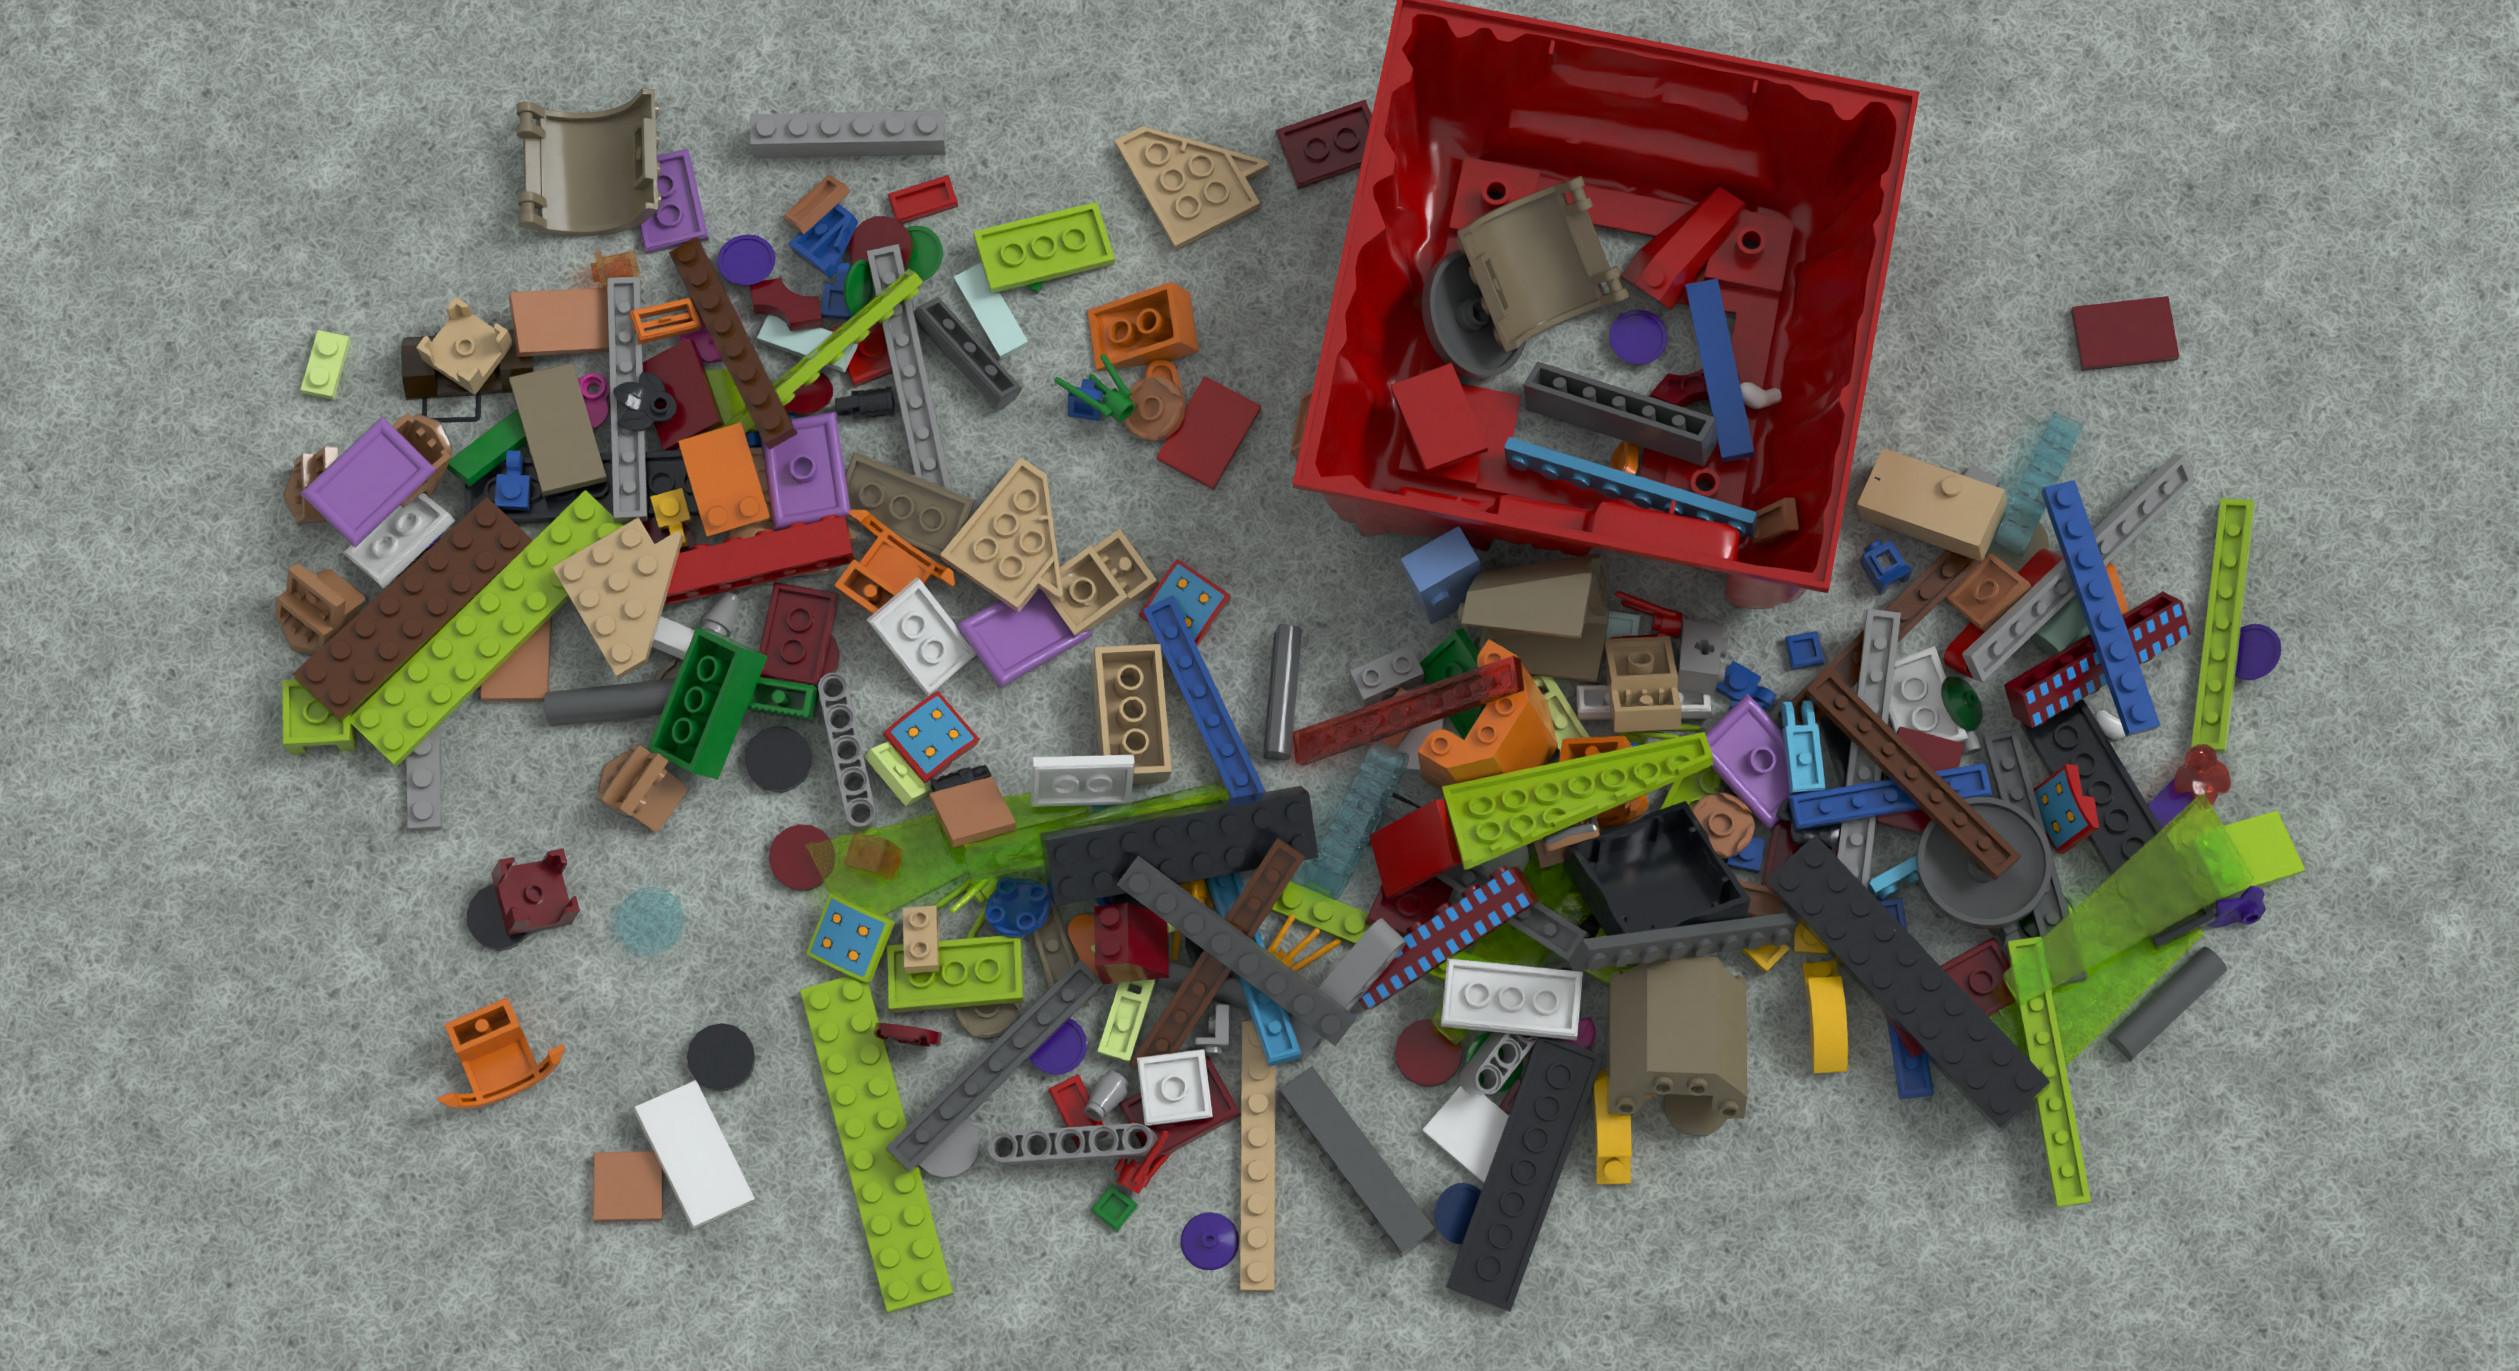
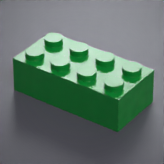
M696 627L647 750L660 754L668 761L691 773L718 780L768 656L723 634Z

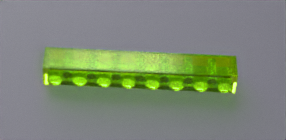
M1218 781L1018 828L1016 831L962 845L967 873L974 882L1044 865L1039 835L1042 832L1229 799L1228 790Z

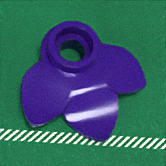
M2250 886L2242 893L2240 898L2217 900L2215 903L2216 919L2207 926L2224 927L2236 922L2249 925L2259 921L2266 910L2263 903L2264 891L2259 887Z

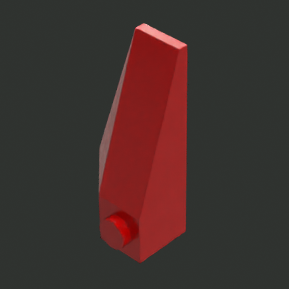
M1719 186L1639 249L1620 277L1672 311L1686 291V285L1691 284L1746 204Z

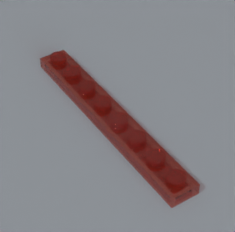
M1510 656L1294 731L1295 761L1297 764L1305 766L1524 691L1521 659Z

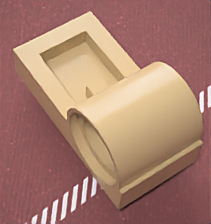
M937 906L903 908L905 974L939 971L938 941H940V926Z

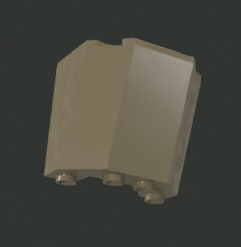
M1590 554L1478 572L1467 591L1465 603H1460L1458 622L1462 624L1464 630L1470 631L1472 627L1482 628L1481 637L1476 638L1474 646L1479 653L1489 639L1517 655L1530 675L1597 682L1609 623V610H1607L1606 599L1610 590V577L1602 554Z
M1685 956L1676 960H1655L1648 964L1640 962L1637 966L1626 972L1619 970L1610 975L1606 1010L1608 1113L1630 1115L1639 1111L1643 1106L1644 1093L1712 1096V1111L1717 1116L1724 1119H1744L1747 1104L1746 980L1740 975L1733 976L1723 968V962L1716 957Z

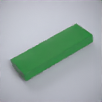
M516 409L452 457L447 469L470 487L503 462L507 457V450L517 451L524 446L527 441L518 410Z

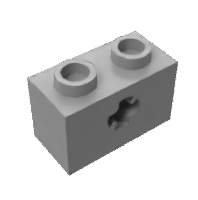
M1684 619L1677 664L1678 691L1715 696L1717 683H1724L1726 664L1720 663V657L1726 658L1728 638H1722L1723 624Z
M1409 644L1350 670L1349 682L1364 710L1379 703V700L1384 701L1393 697L1400 687L1407 691L1423 684L1424 672Z

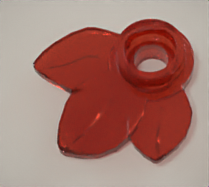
M2198 744L2188 750L2185 755V763L2178 768L2175 775L2176 793L2190 791L2200 811H2206L2215 803L2218 792L2228 793L2230 790L2231 779L2229 771L2222 762L2217 760L2216 753L2211 746Z

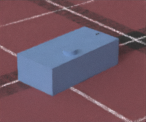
M1460 526L1401 558L1411 591L1430 624L1457 611L1460 603H1465L1467 591L1477 573L1482 572L1479 559Z

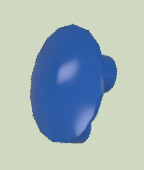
M1002 878L997 883V889L987 900L985 916L988 924L995 932L1006 937H1022L1032 934L1043 926L1049 916L1051 901L1048 891L1043 884L1031 879Z

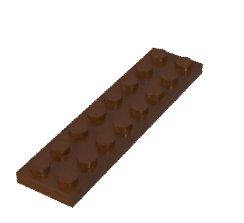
M486 497L293 673L294 678L341 723L426 645L533 540Z

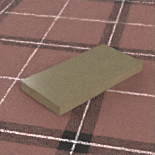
M573 363L509 377L542 497L607 482L606 473Z
M853 452L845 473L851 510L868 511L912 546L939 557L969 520L976 501L973 498L858 452ZM852 517L846 518V519L849 520V521H852V522H854V523L859 524V523H858L855 519H853Z

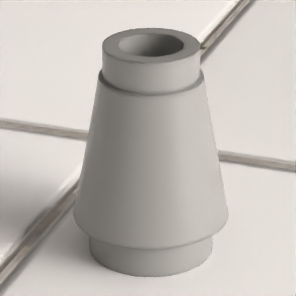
M723 592L721 597L701 620V628L730 637L741 602L740 598L733 593Z
M1108 1071L1105 1075H1101L1084 1109L1085 1114L1094 1121H1101L1103 1117L1127 1097V1090L1129 1088L1127 1080L1114 1071Z

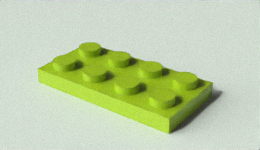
M1097 202L973 231V239L990 294L1115 263V256Z
M991 936L938 941L939 971L905 974L904 944L887 945L888 1004L891 1013L1024 1002L1022 937Z

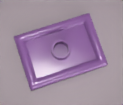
M836 412L791 419L798 434L770 450L760 435L774 531L787 529L788 525L796 522H805L807 524L820 522V518L827 515L851 517L848 514L851 509Z
M381 417L300 494L356 548L437 469L387 420Z
M1040 588L1019 613L999 600L957 624L959 630L1000 688L1092 636L1089 630L1075 636Z
M1746 694L1706 733L1713 755V765L1711 767L1770 830L1780 820L1776 814L1781 803L1789 796L1797 794H1790L1783 731L1751 696Z

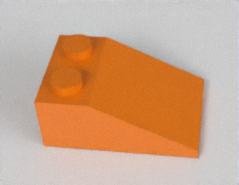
M1172 281L1087 310L1097 371L1107 370L1100 358L1101 354L1107 356L1115 369L1148 365L1155 360L1161 359L1173 361L1199 352L1190 292Z
M742 422L678 441L706 536L770 518Z

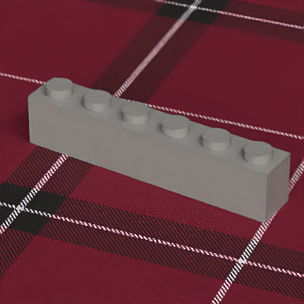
M944 111L750 114V145L754 158L945 155L946 123Z

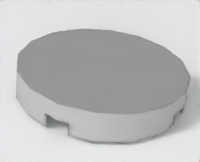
M967 1118L920 1164V1167L932 1177L940 1179L957 1178L968 1171L977 1161L980 1151L979 1135L973 1123Z

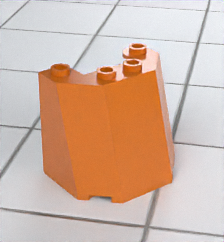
M1489 639L1478 655L1477 666L1482 675L1499 684L1465 740L1447 730L1438 729L1432 731L1426 737L1417 751L1421 779L1441 791L1442 786L1547 765L1557 750L1558 742L1546 698L1518 656Z

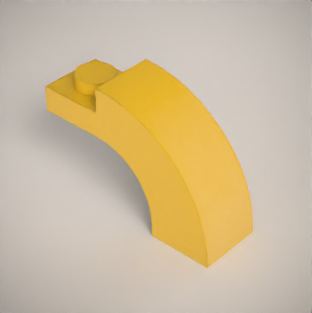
M1836 961L1802 963V976L1809 1012V1051L1813 1073L1847 1072L1848 1032L1842 977L1838 974Z
M1599 1069L1592 1087L1595 1123L1596 1184L1631 1183L1632 1156L1631 1115L1608 1113L1607 1069Z

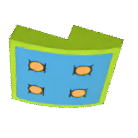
M830 893L806 954L838 971L871 983L895 921L872 908L862 907L838 893Z

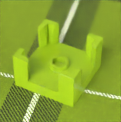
M296 679L282 680L283 745L290 754L307 753L306 746L336 745L340 751L357 750L356 733L351 724L352 713L340 723Z

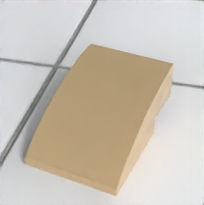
M1119 528L1096 546H1088L1060 567L1064 594L1062 603L1047 593L1045 595L1073 634L1078 636L1117 615L1156 589L1159 582Z
M1670 636L1606 639L1604 646L1605 665L1614 732L1681 729L1682 707L1678 692V674Z

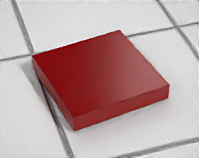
M878 321L868 329L870 331L869 335L858 343L857 349L846 369L854 388L893 373L883 324ZM843 324L830 328V331L835 332Z

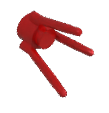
M1621 591L1615 592L1616 597L1624 599L1621 601L1622 606L1653 616L1651 630H1656L1657 634L1611 637L1610 639L1678 637L1683 619L1682 612L1663 608Z
M1164 1131L1142 1164L1131 1159L1128 1165L1126 1163L1128 1158L1119 1159L1114 1171L1120 1173L1116 1182L1140 1194L1143 1187H1147L1153 1175L1172 1154L1170 1153L1155 1161L1149 1168L1168 1138L1169 1132Z

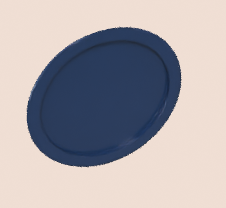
M1469 1183L1454 1184L1440 1195L1436 1203V1226L1441 1235L1452 1243L1462 1244L1481 1192L1476 1186Z

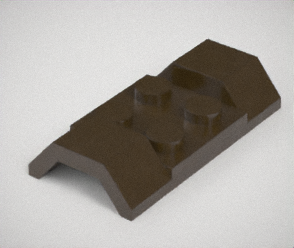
M508 330L513 346L476 395L512 393L509 377L534 372L533 356L517 357L513 330ZM435 333V335L428 336L431 342L438 333ZM425 336L403 338L401 361L406 400L474 395L422 361L416 347Z

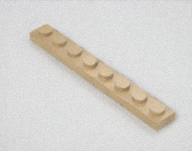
M1242 1021L1240 1291L1274 1292L1275 1065L1268 1067L1253 1021Z

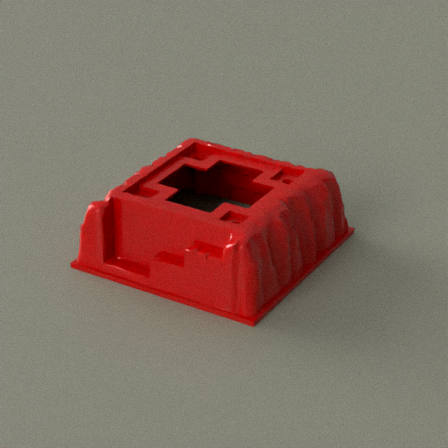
M1397 0L1295 470L1293 488L1322 494L1330 508L1343 521L1356 523L1359 533L1363 537L1382 535L1394 531L1401 535L1429 536L1434 540L1460 526L1471 547L1483 551L1490 549L1494 538L1517 545L1530 543L1533 548L1551 551L1560 550L1563 554L1573 556L1588 555L1592 547L1727 573L1725 601L1735 608L1771 609L1780 603H1792L1799 599L1807 589L1828 593L1920 92L1442 0ZM1577 176H1582L1585 183L1582 186L1586 197H1590L1593 207L1587 209L1593 226L1654 238L1719 186L1746 204L1691 284L1718 279L1724 312L1736 315L1731 345L1737 372L1740 377V384L1750 382L1763 390L1777 388L1782 395L1781 401L1761 409H1753L1744 403L1754 448V457L1722 463L1717 443L1705 466H1700L1644 448L1639 477L1754 512L1783 498H1795L1799 530L1765 546H1754L1752 538L1740 537V532L1730 524L1675 515V500L1671 501L1669 512L1664 513V511L1651 507L1649 509L1638 507L1632 501L1622 498H1608L1602 492L1590 488L1582 490L1567 481L1560 479L1549 480L1540 473L1528 469L1526 471L1517 470L1506 463L1504 446L1508 437L1513 438L1521 395L1461 384L1487 443L1488 452L1426 474L1391 392L1390 385L1447 365L1434 350L1425 330L1422 313L1415 309L1412 303L1418 295L1423 293L1426 278L1434 264L1443 256L1459 250L1457 244V236L1459 235L1457 231L1468 222L1502 205ZM1499 192L1503 195V198L1493 200L1488 194ZM1566 192L1569 204L1573 203L1574 200L1571 193ZM1753 241L1757 244L1758 248L1748 249L1743 245V242ZM1687 291L1679 299L1678 304L1689 306ZM1706 481L1711 484L1713 489L1701 491L1697 488L1696 483Z

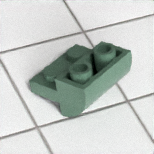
M2077 595L2072 597L2030 637L2042 653H2049L2053 656L2090 634Z

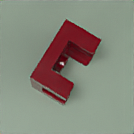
M564 848L548 851L543 860L513 865L515 862L514 857L498 860L491 875L507 936L573 923L580 909L577 897L573 896L569 901L562 874L567 866Z

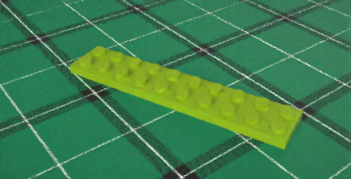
M585 490L351 716L352 726L391 764L397 767L570 599L552 567L623 527L621 523H614V516Z
M849 975L800 989L887 1313L954 1295L919 1166L909 1174L886 1150V1147L908 1126L885 1042L874 1035L875 1024L879 1023L869 983Z

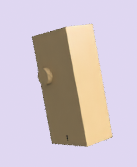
M1882 448L1857 502L1861 520L1981 562L2008 506L2005 489Z
M1161 644L1095 647L1091 656L1099 756L1134 755L1133 784L1167 782L1172 769Z

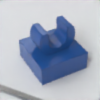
M1083 379L1081 387L1076 388L1102 404L1103 391L1094 390L1096 381ZM1069 392V417L1100 421L1101 412Z

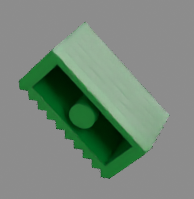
M759 677L747 709L752 713L756 711L759 714L761 712L765 715L769 713L772 716L774 714L778 717L782 715L784 718L788 716L791 719L795 717L797 720L801 718L804 721L809 720L812 722L816 716L819 691L817 687L812 685Z

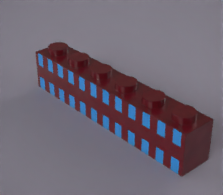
M2164 591L2122 615L2139 665L2150 661L2153 656L2169 647L2177 645L2179 641L2191 635L2183 602ZM2089 634L2004 684L2013 717L2034 728L2044 724L2047 719L2062 710L2071 708L2074 703L2089 694L2098 692L2101 687L2107 684L2091 635Z
M1506 865L1500 867L1489 875L1491 881L1480 887L1477 883L1461 893L1464 898L1454 905L1449 901L1434 910L1433 913L1436 917L1427 923H1424L1421 919L1405 929L1408 934L1404 937L1407 941L1406 945L1359 999L1364 1009L1370 1010L1377 1007L1445 963L1448 958H1453L1538 903V897L1519 867H1511L1510 869Z

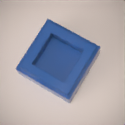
M1818 631L1785 637L1784 640L1791 671L1824 665L1825 661Z

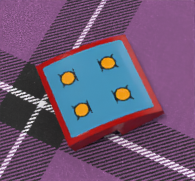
M1177 558L1143 609L1173 595L1198 646L1211 629V624L1231 599V595ZM1142 609L1139 617L1149 623Z
M939 691L916 705L883 733L886 740L889 741L924 784L948 769L954 760L973 749L980 740Z
M2065 764L2034 788L2047 838L2058 854L2066 853L2099 828L2094 797L2083 796L2078 765Z

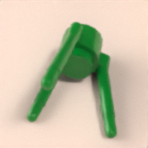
M1101 354L1100 358L1119 390L1116 388L1109 390L1095 375H1089V380H1095V386L1100 391H1103L1105 396L1102 402L1104 405L1061 378L1056 377L1054 379L1055 383L1099 410L1106 418L1112 416L1118 423L1128 418L1136 408V403L1130 398L1132 392L1124 385L1105 354Z

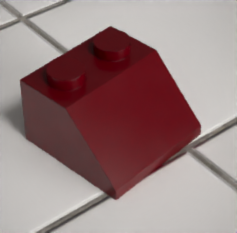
M1130 903L1094 906L1095 967L1103 985L1169 978V924L1149 909Z

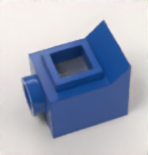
M1877 540L1864 549L1865 554H1863L1860 564L1879 595L1884 594L1888 586L1899 579L1902 583L1908 581L1912 569L1905 563L1892 540L1884 544L1881 540Z

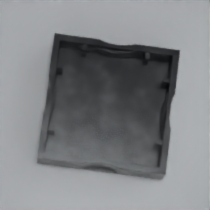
M1686 801L1646 814L1629 824L1600 830V835L1596 838L1566 846L1563 868L1606 936L1747 918L1751 899L1728 864L1715 852L1708 834Z

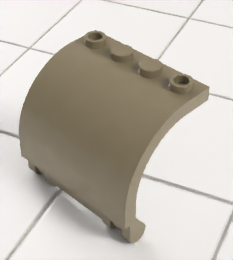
M642 88L629 102L612 109L597 112L574 113L547 110L529 101L516 104V115L520 117V123L517 124V136L523 138L524 192L518 194V205L521 206L522 211L518 215L519 227L538 230V233L560 236L609 235L635 228L646 222L659 210L661 193L658 191L657 180L660 176L661 166L660 162L657 161L656 151L660 142L659 132L656 131L659 104L655 101V89Z
M1582 176L1554 184L1502 205L1468 222L1457 231L1459 235L1457 236L1459 250L1463 255H1467L1471 265L1469 267L1470 277L1473 283L1480 287L1483 295L1481 297L1482 307L1487 315H1491L1495 325L1493 327L1495 339L1499 345H1503L1505 352L1517 349L1530 337L1562 321L1629 297L1626 287L1622 288L1618 278L1621 276L1618 266L1610 268L1587 211V209L1593 207L1590 197H1586L1582 186L1585 183ZM1566 192L1571 193L1574 200L1573 203L1569 204ZM1604 282L1607 283L1608 288L1610 290V292L1606 294L1601 284Z

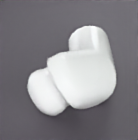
M1750 382L1740 384L1744 403L1753 409H1761L1781 401L1782 395L1777 388L1763 390Z
M2105 710L2095 712L2093 716L2108 738L2119 740L2126 737L2118 718L2108 714Z

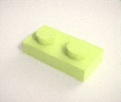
M317 330L301 386L302 394L334 400L351 342L349 336Z
M889 741L871 748L864 756L874 771L880 775L894 792L895 796L905 806L925 798L932 791L929 784L923 783Z

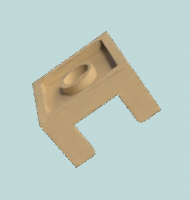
M455 296L446 308L449 320L432 342L428 336H425L416 348L423 362L476 395L513 346V341L507 329L497 323L494 324V328L472 314L468 304Z

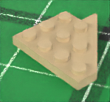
M1144 126L1115 140L1118 152L1175 251L1260 208V202L1247 180L1269 170V164L1266 160Z
M1022 457L1019 458L940 554L942 561L1018 613L1039 588L1060 603L1064 600L1047 474Z
M639 517L552 567L618 680L648 662L683 541V536L678 530L654 544Z

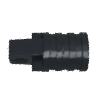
M892 387L877 388L875 390L868 389L866 391L856 390L851 391L852 396L835 398V409L838 416L853 415L854 420L867 419V417H883L886 415L895 416Z
M986 765L974 768L959 769L957 772H951L946 776L943 775L937 779H932L930 783L933 792L992 777L989 768Z

